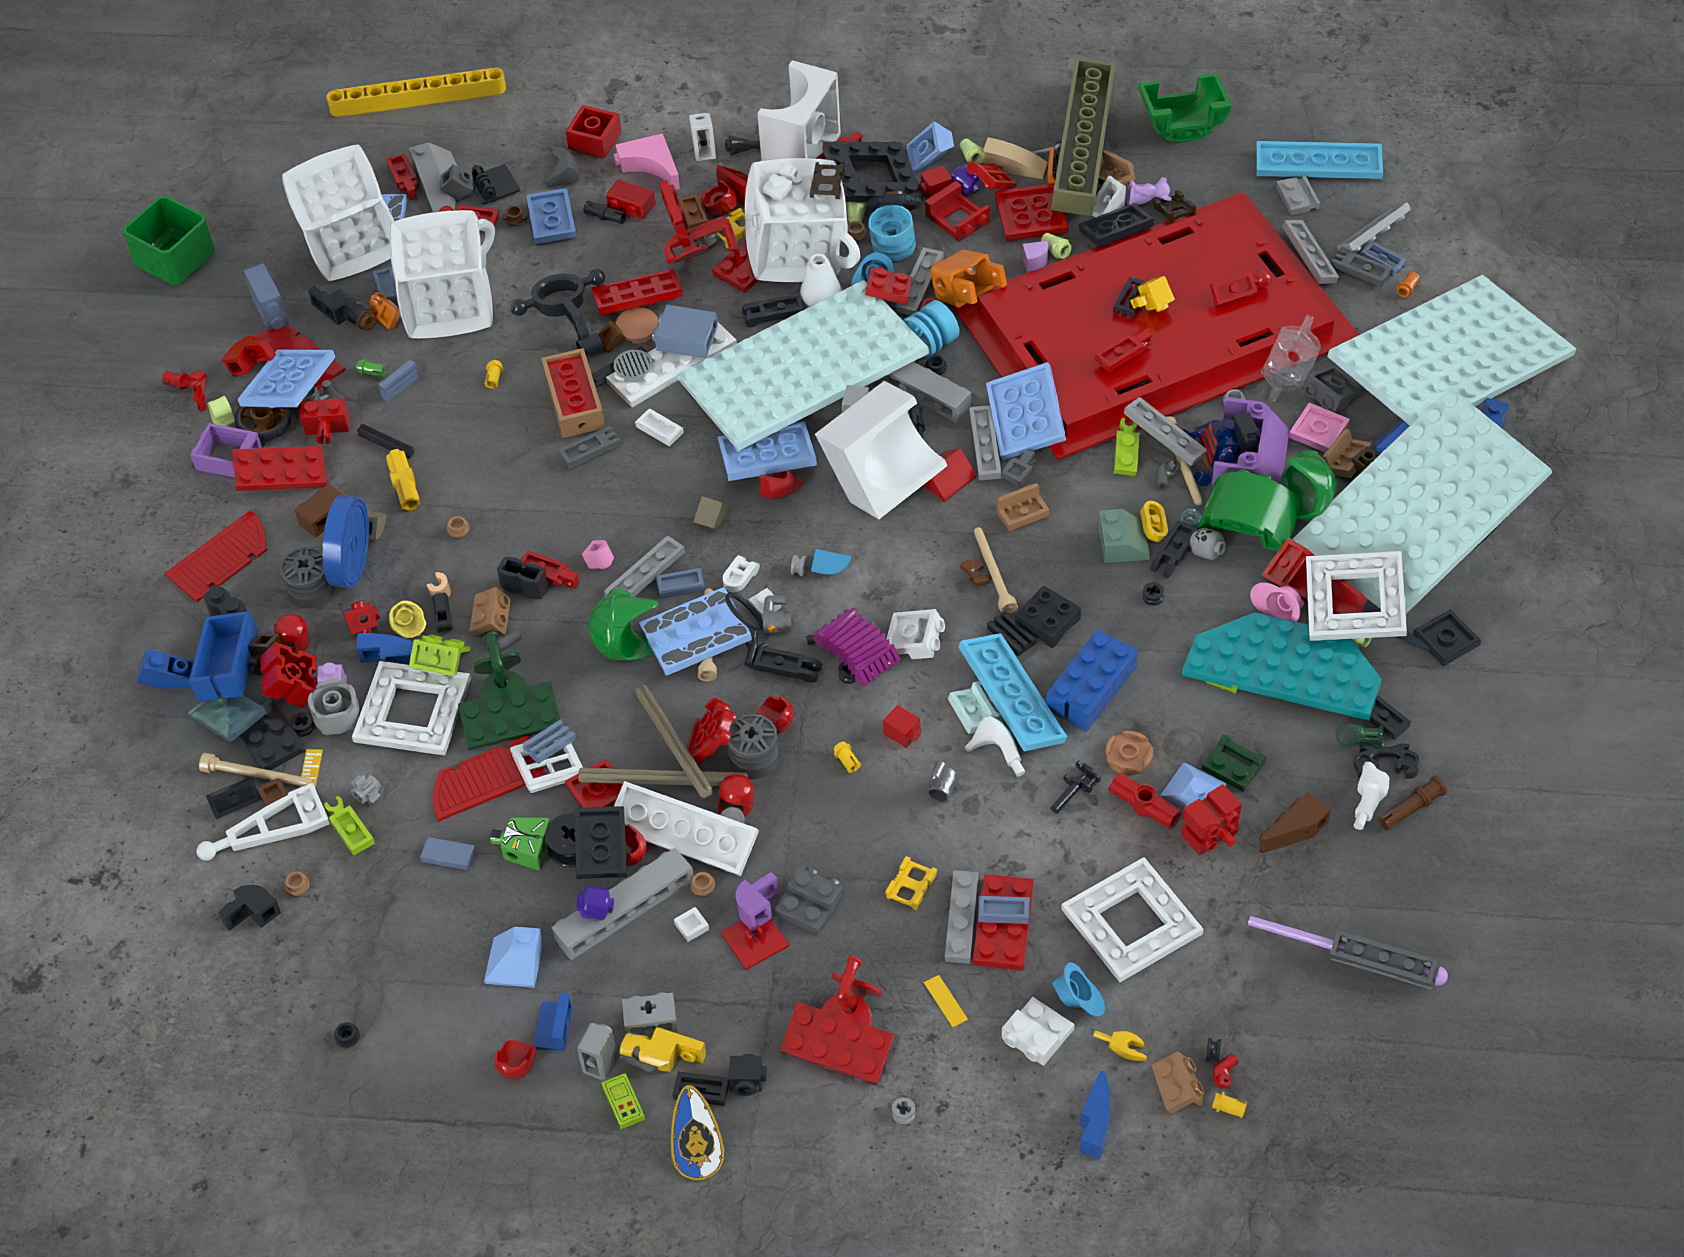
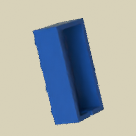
M250 611L205 617L189 679L198 702L219 699V696L223 698L244 696L251 665H248V660L251 658L248 645L259 633Z
M1097 629L1047 692V706L1054 715L1065 720L1067 717V703H1069L1068 722L1087 732L1137 667L1138 650Z

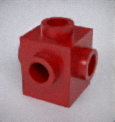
M364 600L350 604V609L342 611L351 635L359 632L361 634H368L375 631L373 627L378 626L377 620L380 619L377 607H372L369 602L364 603ZM365 614V619L363 621H359V617Z

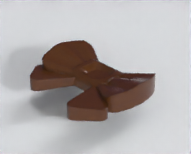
M967 559L960 565V568L967 572L970 576L969 580L973 581L975 586L989 584L992 579L991 575H983L978 572L979 569L983 568V562Z

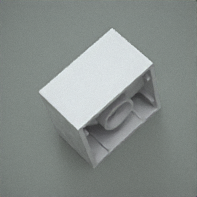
M791 61L789 64L791 106L777 110L761 108L757 113L761 161L786 158L816 159L823 152V142L837 141L841 134L837 72Z
M883 381L815 434L850 503L877 519L883 517L947 467L945 459L927 445L911 422L908 410L917 404L915 397L886 381Z

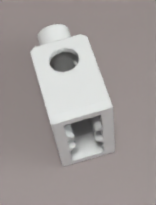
M710 114L690 115L691 136L696 161L716 159ZM700 141H707V145L701 146Z

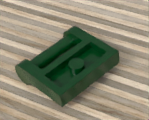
M1223 734L1218 744L1202 763L1201 770L1244 792L1265 764L1267 757L1247 750ZM1227 749L1253 764L1250 767L1224 753V751Z

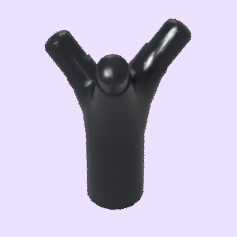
M754 629L751 644L749 642L745 643L748 648L745 666L753 667L760 646L767 647V643L758 645L757 629Z

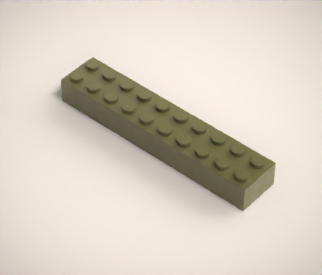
M1075 58L1051 210L1092 216L1115 63Z

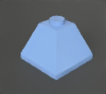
M935 121L906 145L908 161L914 175L940 159L954 147L952 132Z
M1183 762L1160 797L1183 811V808L1194 801L1206 798L1207 793L1223 784L1226 787V783Z
M513 927L494 937L484 983L535 988L544 945L540 929Z

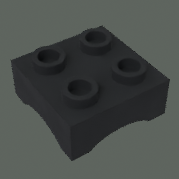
M1043 585L1015 614V621L1053 649L1064 633L1081 619V607Z

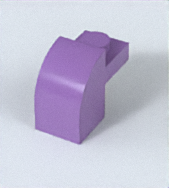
M772 872L759 878L752 885L744 880L736 890L739 917L752 932L756 930V925L762 926L772 919L769 900L779 894L778 880Z

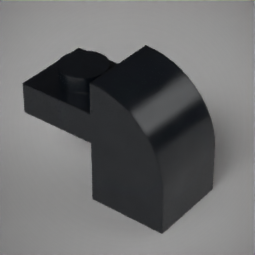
M244 885L233 890L236 899L227 903L219 911L223 925L229 931L249 916L262 928L281 914L277 900L266 889L258 885Z

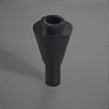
M729 135V138L725 140V150L729 152L730 156L750 149H760V140L750 141L749 139Z

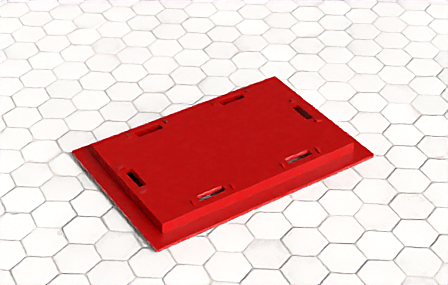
M1244 192L1196 209V215L1189 214L1174 219L1173 223H1170L1168 220L1147 228L1146 231L1134 233L1125 239H1118L1107 246L1092 248L1007 280V285L1004 287L994 285L991 290L977 297V302L974 304L966 303L961 307L952 305L956 314L1001 378L1038 366L1025 348L1027 344L1033 346L1044 363L1048 362L1050 364L1066 436L1065 441L1048 446L1058 460L1116 438L1117 431H1121L1119 426L1122 418H1125L1127 426H1132L1133 420L1124 414L1125 407L1139 397L1163 416L1170 417L1223 396L1230 390L1241 389L1327 355L1330 349L1359 336V334ZM1265 254L1282 276L1276 278L1259 256ZM1260 270H1266L1270 273L1271 283L1266 287L1256 285L1258 292L1215 305L1209 284L1252 271L1253 277ZM1129 277L1146 282L1153 278L1166 277L1175 299L1168 303V308L1156 312V309L1147 311L1144 305L1139 307L1134 318H1130L1129 314L1121 315V311H1118V313L1113 312V306ZM1135 284L1132 285V287H1131L1129 293L1127 294V296H1126V298H1125V300H1124L1122 306H1125L1127 300L1129 299L1130 294L1132 293L1133 289H1134L1135 286H1136ZM1147 329L1152 334V343L1146 347L1145 351L1109 373L1095 360V353L1129 333L1131 335H1138ZM1267 332H1270L1272 334L1269 337L1248 344L1246 346H1239V343L1260 336ZM1147 379L1151 382L1120 395L1116 392Z

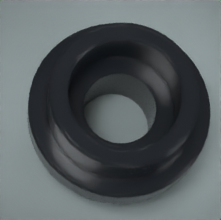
M934 355L928 358L925 368L938 375H942L947 370V363L943 357Z
M349 1022L341 1023L334 1032L336 1044L343 1048L355 1045L360 1038L357 1026ZM347 1034L351 1035L348 1038H343Z

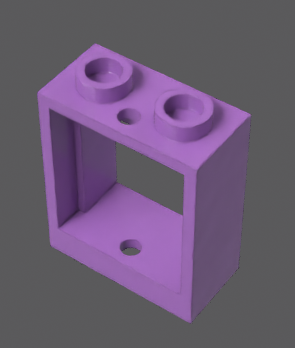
M208 423L205 431H202L196 447L191 451V459L196 470L234 478L232 461L209 456L216 442L237 446L240 449L262 448L256 432Z

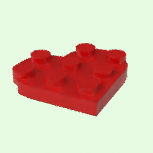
M715 697L704 706L708 710L702 719H696L687 746V750L698 765L702 764L707 756L713 755L720 744L723 746L727 744L731 733L728 732L729 728L736 718V713L729 710L730 705Z

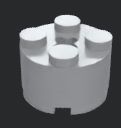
M330 679L316 686L317 689L310 693L308 698L309 708L316 727L324 735L341 734L355 729L361 710L354 688L339 679Z

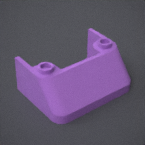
M1225 398L1223 424L1230 425L1234 415L1250 412L1257 429H1262L1258 453H1242L1238 458L1237 464L1214 461L1212 488L1218 476L1227 472H1238L1240 469L1247 470L1256 475L1266 474L1271 476L1273 481L1279 484L1282 483L1281 476L1285 465L1289 427L1265 403Z

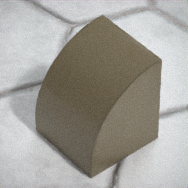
M702 496L693 522L716 529L723 522L729 505Z
M368 511L369 539L377 540L383 533L387 514Z

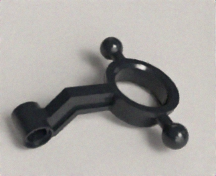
M594 269L589 273V276L582 279L567 273L545 277L533 286L531 290L532 298L525 301L516 299L511 303V312L516 316L524 315L527 309L535 307L546 316L559 317L565 315L574 326L579 340H576L577 349L584 348L586 357L604 350L599 335L597 333L590 335L584 318L578 310L584 301L583 292L585 286L590 284L600 286L604 283L605 274L602 270ZM569 290L575 292L564 300L554 302L543 300L549 294L557 291Z

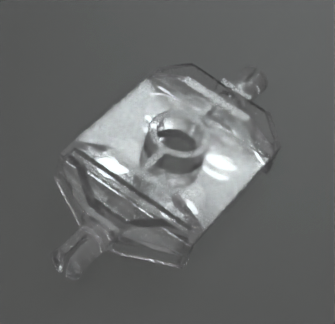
M1309 315L1305 316L1301 326H1284L1279 330L1280 333L1267 361L1260 370L1272 386L1270 395L1267 398L1272 403L1277 402V398L1282 391H1300L1302 389L1305 379L1310 373L1321 349L1318 338L1311 333L1310 327L1314 318H1310ZM1289 352H1295L1298 355L1297 362H1292L1289 359Z

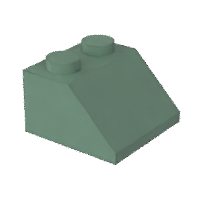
M1123 509L1099 511L1098 529L1104 563L1150 560L1147 537L1144 533L1141 519Z

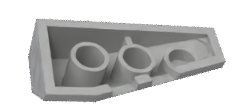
M429 142L410 147L409 152L412 165L432 213L439 212V209L443 206H450L455 211L456 199L440 190L441 175L453 164L457 166L451 151Z

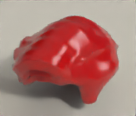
M723 180L719 181L718 186L711 187L701 195L703 207L713 215L729 214V212L733 211L738 200L735 189Z
M791 471L773 473L772 476L761 474L759 477L761 496L773 500L786 498L789 494L803 486V481L792 474Z

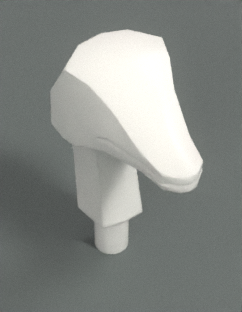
M991 716L985 717L979 723L971 741L965 746L966 751L971 752L987 744H996L1002 750L1007 765L1012 767L1017 777L1022 776L1025 770L1020 763L1021 758L1010 730L999 720Z
M1371 762L1364 763L1362 775L1358 783V792L1362 796L1355 810L1356 820L1354 827L1358 830L1363 829L1366 821H1371L1376 807L1387 795L1389 789V776L1385 772L1378 770Z

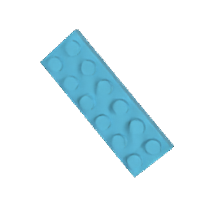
M1257 141L1256 175L1302 177L1306 175V177L1382 179V144Z
M1001 633L960 642L958 648L1024 752L1065 743L1067 735Z

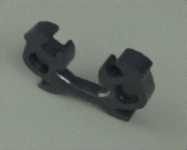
M1398 744L1393 747L1361 745L1359 754L1354 759V768L1358 773V778H1360L1365 762L1373 763L1379 770V762L1374 758L1393 756L1398 758L1395 763L1396 773L1404 770V777L1411 779L1418 775L1419 756L1415 752L1409 751V744Z

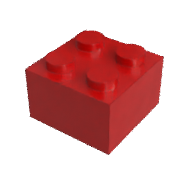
M586 105L580 107L565 131L568 149L601 158H606L622 132L619 113Z

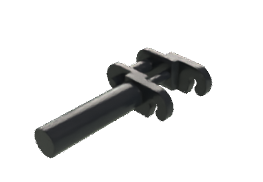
M1078 760L1075 765L1084 773L1080 779L1074 777L1069 779V775L1065 774L1063 779L1070 786L1051 806V810L1055 814H1058L1080 788L1090 793L1094 782L1099 783L1101 781L1099 774L1092 771V767L1085 763L1081 766V762ZM1086 776L1090 778L1088 783L1083 781Z

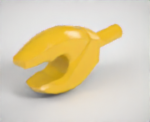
M1095 1030L1093 1037L1110 1042L1109 1048L1121 1058L1130 1061H1146V1055L1128 1047L1130 1045L1140 1048L1145 1047L1144 1042L1137 1035L1127 1031H1115L1110 1036Z

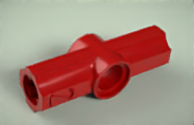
M1123 773L1117 774L1109 786V791L1132 805L1138 815L1149 816L1168 829L1173 828L1177 824L1182 814V810L1158 796L1152 786L1140 785Z

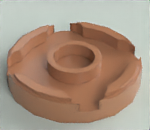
M637 307L624 311L617 318L616 324L624 335L622 340L626 342L627 340L632 341L633 344H640L652 339L653 331L655 328H658L659 322L653 311Z
M1123 731L1117 736L1116 734L1113 735L1106 743L1105 759L1107 764L1118 773H1123L1124 775L1140 774L1148 769L1152 763L1154 749L1146 736L1134 731Z

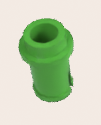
M363 359L358 361L356 370L362 376L367 374L383 378L385 375L383 369H386V366Z

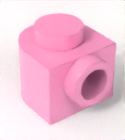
M605 540L592 541L582 553L589 569H605L612 564L614 559Z

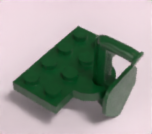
M489 632L484 636L490 657L473 663L475 673L490 674L482 684L481 698L458 703L469 750L518 739L526 735L538 734L560 720L551 681L527 687L524 679L518 673L509 670L521 662L519 653L509 652L501 654L497 641L498 635L495 632Z

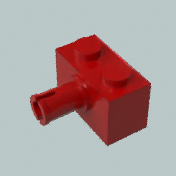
M345 398L301 401L300 419L305 435L317 434L316 441L324 445V437L326 438V444L331 442L330 433L349 432L350 415Z

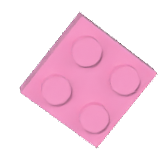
M1308 403L1290 430L1289 438L1326 452L1348 427L1350 419Z

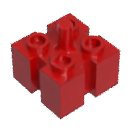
M275 642L260 657L261 672L264 674V677L261 679L262 695L277 700L284 697L287 703L304 708L308 704L310 693H313L318 685L317 678L312 676L317 671L316 656L300 650L297 653H293L292 647Z
M1223 784L1207 793V797L1203 800L1198 799L1183 808L1182 819L1185 823L1182 824L1181 836L1199 856L1206 851L1214 850L1218 846L1220 839L1229 847H1232L1236 843L1234 836L1238 833L1242 804Z

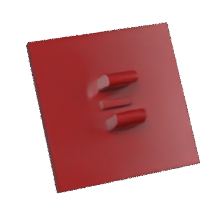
M772 919L762 926L756 925V930L753 932L742 921L721 931V935L746 970L789 947V943Z

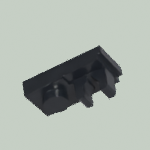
M249 777L206 795L215 819L261 800L253 779Z

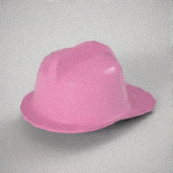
M1264 582L1253 586L1250 593L1253 605L1263 614L1295 622L1298 621L1300 609L1303 607L1304 601L1301 600L1299 593L1290 586L1277 587Z

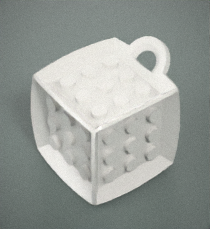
M352 145L322 154L290 169L282 175L290 206L303 230L311 255L326 281L357 274L391 259L389 231L390 223L394 222V219L381 196L373 169L360 145Z
M786 158L760 161L751 165L745 195V232L749 260L757 280L803 282L810 258L815 254H824L827 257L836 277L841 267L852 268L858 263L860 250L855 240L848 234L842 181L840 199H835V195L815 194L814 198H810V187L815 163L836 165L834 161L811 158ZM790 163L798 169V175L795 181H792V188L784 199L780 201L764 194L763 186L773 173L777 175L780 164ZM823 169L822 175L833 176L836 170ZM820 184L819 190L831 191L833 185ZM841 241L844 242L849 249V255L847 257H842L839 255Z
M474 211L434 212L390 223L389 245L391 263L396 281L399 310L408 337L436 338L454 336L492 326L493 307L490 284L486 272V253L494 241L495 228L493 223L486 219L478 220ZM481 230L485 232V240L482 245L480 244L479 235Z

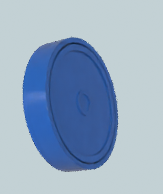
M337 496L327 516L323 538V567L327 582L334 587H355L361 578L365 566L369 543V517L366 503L360 496Z

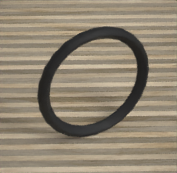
M735 593L726 594V604L737 619L753 630H761L763 628L761 616L747 600ZM730 597L742 603L754 615L759 625L757 626L744 618L734 607Z

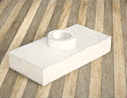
M650 408L635 421L637 428L669 447L684 433L681 426Z

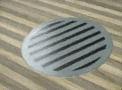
M628 350L617 356L614 361V370L623 378H640L651 370L653 365L652 358L644 351Z

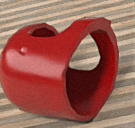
M286 614L277 619L274 625V634H279L283 642L294 643L293 653H297L299 650L304 652L309 646L308 626L305 620L296 614Z
M731 774L725 777L719 788L720 794L717 800L718 814L721 815L724 811L721 806V800L723 799L729 804L742 805L744 817L749 815L754 805L753 783L743 774Z

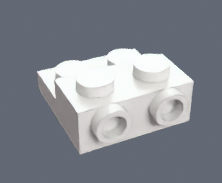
M936 609L893 613L886 640L890 639V645H895L898 654H909L911 659L933 658L934 652L940 649L938 637L940 632H944L945 623Z
M1032 997L1021 1011L1017 1010L1002 1027V1038L1008 1046L1018 1048L1024 1052L1029 1060L1037 1061L1044 1066L1072 1033L1075 1024Z

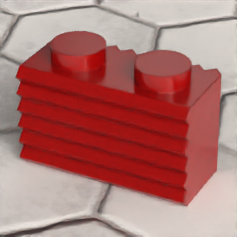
M617 179L606 193L607 205L613 209L625 211L627 215L633 218L637 217L642 220L656 203L654 191Z

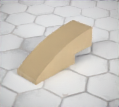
M987 138L983 150V164L990 163L1001 166L1007 174L1037 179L1044 178L1048 166L1047 161L1015 144Z

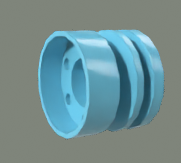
M885 205L871 214L869 218V231L873 252L885 254L892 262L901 261L909 257L916 247L913 219L909 210L899 205Z
M937 300L929 302L920 311L914 312L903 320L928 346L929 354L923 356L924 358L931 357L935 352L940 351L942 347L949 345L959 337V326L953 313L947 306Z

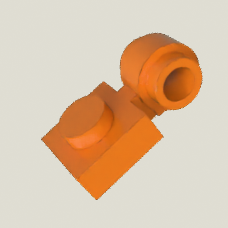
M376 292L371 296L368 303L372 312L377 313L376 318L386 328L395 329L401 316L399 308L391 300H386L387 297L384 294Z

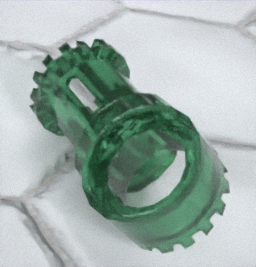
M1344 724L1337 728L1335 737L1342 747L1361 746L1363 744H1378L1379 747H1383L1384 735L1382 734H1384V726L1363 727L1361 724ZM1344 729H1349L1353 732V739L1349 742L1340 740V733Z

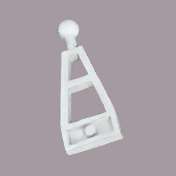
M310 783L289 792L287 796L271 803L226 831L228 837L214 843L209 841L200 843L196 852L201 860L208 861L215 857L216 852L232 846L233 851L308 834L329 825L330 822L314 784ZM295 803L303 823L268 831L265 820ZM259 826L260 834L237 839L238 836L253 827Z

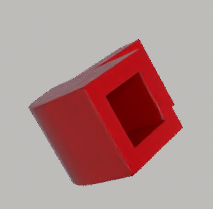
M250 335L236 342L221 361L233 376L246 375L250 373L257 362L273 360L276 353L264 338L256 340L253 335Z

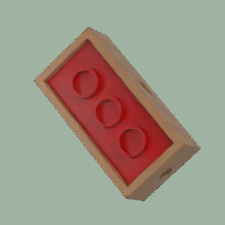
M584 348L541 358L545 380L562 438L605 428L603 410Z

